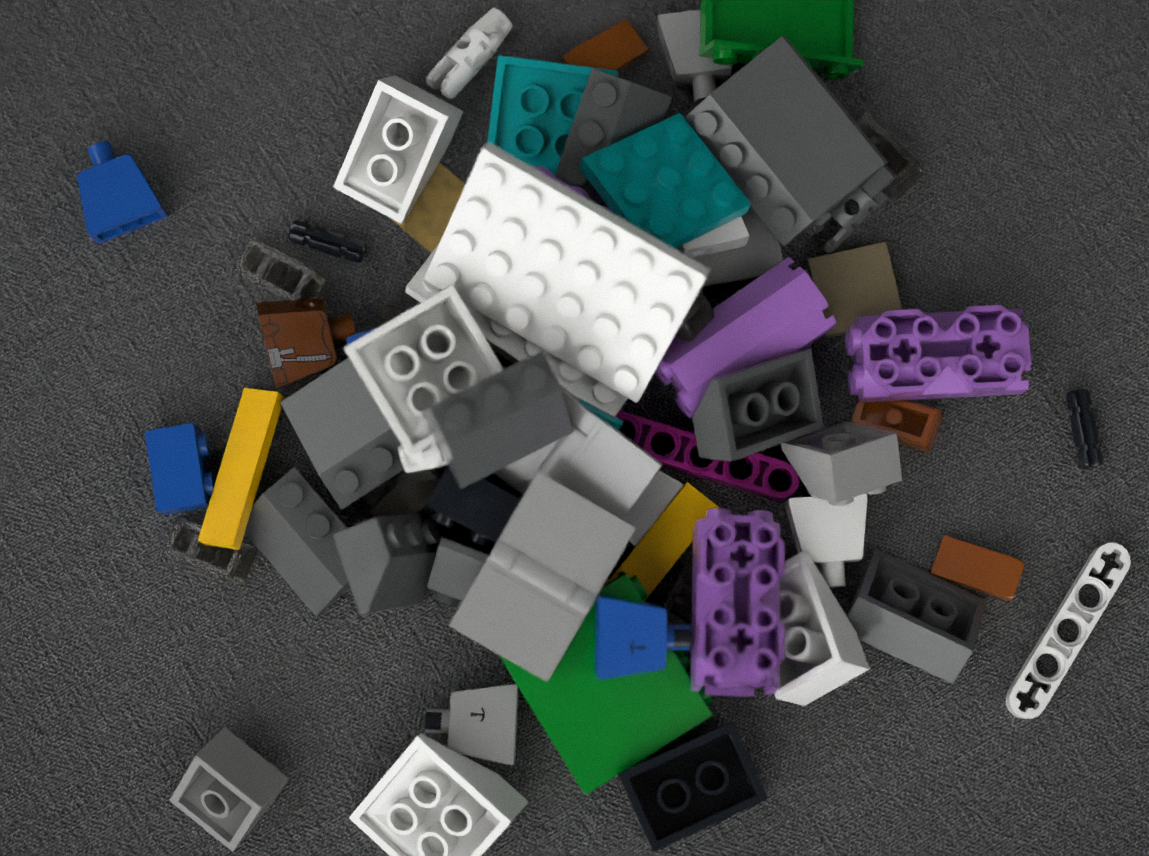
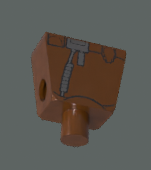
M322 299L256 303L276 387L284 386L336 364L337 358L333 342L346 340L348 336L356 334L351 313L327 319Z

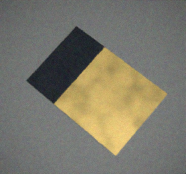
M439 162L406 221L403 224L395 220L393 221L432 253L443 237L466 184Z

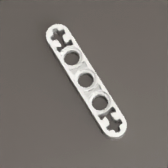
M1106 543L1098 546L1084 564L1007 692L1006 706L1015 717L1033 719L1039 716L1046 708L1131 565L1130 555L1122 545ZM1114 552L1117 554L1115 562L1119 564V568L1109 569L1104 575L1103 580L1110 581L1107 587L1102 580L1090 577L1089 573L1092 571L1095 575L1100 574L1105 566V561L1101 559V555H1108ZM1085 584L1093 585L1099 591V602L1093 608L1085 607L1078 598L1079 590ZM1064 619L1073 620L1079 628L1078 637L1071 643L1063 641L1057 633V627ZM1044 653L1055 657L1058 663L1057 672L1048 678L1039 674L1036 669L1037 659ZM1029 674L1036 682L1047 685V689L1044 692L1041 687L1036 688L1031 696V700L1036 703L1035 707L1024 708L1021 711L1019 709L1021 702L1016 698L1018 692L1027 693L1033 685L1032 682L1025 680Z

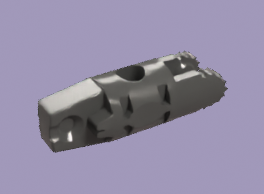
M884 165L807 231L811 237L819 234L826 227V224L834 218L843 228L836 235H833L823 248L828 254H832L889 198L883 191L893 182L897 175L888 165ZM852 199L856 200L859 204L858 213H854L850 209L849 205Z

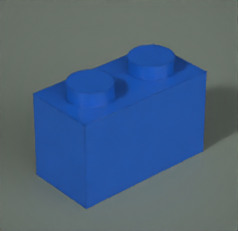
M194 423L144 431L156 511L163 515H170L208 508L215 485V478L213 472H207L205 457L211 454L207 433H201V429Z

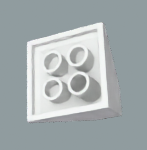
M453 285L344 347L345 352L409 458L436 442L422 414L429 406L504 370Z
M420 733L351 814L349 819L390 856H482L528 804V801L499 774Z

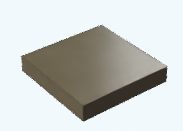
M886 242L807 259L810 278L822 293L829 306L822 312L826 319L833 315L837 322L835 327L824 335L825 338L843 335L846 331H850V324H854L858 316H877L889 310H903Z

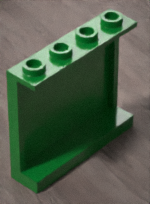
M701 0L699 56L713 58L714 63L721 65H731L737 62L749 63L777 39L785 35L814 72L824 73V77L827 79H845L850 73L863 66L862 59L853 58L854 0Z
M623 571L617 574V578L605 584L599 592L600 595L643 602V599L648 597L638 577L634 575L629 578ZM595 601L548 682L500 656L584 795H587L619 773L627 770L713 716L707 707L713 700L710 695L705 694V687L703 686L698 692L691 691V679L685 671L691 667V664L682 650H666V669L608 679H597L594 675Z

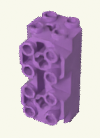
M790 257L784 259L674 336L655 371V375L664 386L672 385L678 397L675 399V402L688 420L696 412L712 379L789 353L810 348L813 342L835 327L837 322L832 315L826 319L822 312L829 307L826 299L805 270L801 267L794 271L791 270L794 261Z
M1002 305L970 306L965 311L923 313L919 309L889 310L877 316H858L854 324H850V331L845 332L846 355H853L852 371H848L849 395H858L859 402L1023 394L1028 390L1029 380H1021L1022 371H1030L1031 367L1029 328L1027 322H1021L1020 319L1024 315L1022 308L1006 309Z
M714 508L707 510L706 518L698 519L693 526L691 691L698 692L705 686V694L711 696L752 697L754 696V688L764 687V695L774 694L780 689V663L784 660V625L780 621V580L784 576V541L780 538V523L773 521L772 512L756 510L748 512V516L731 515V510Z

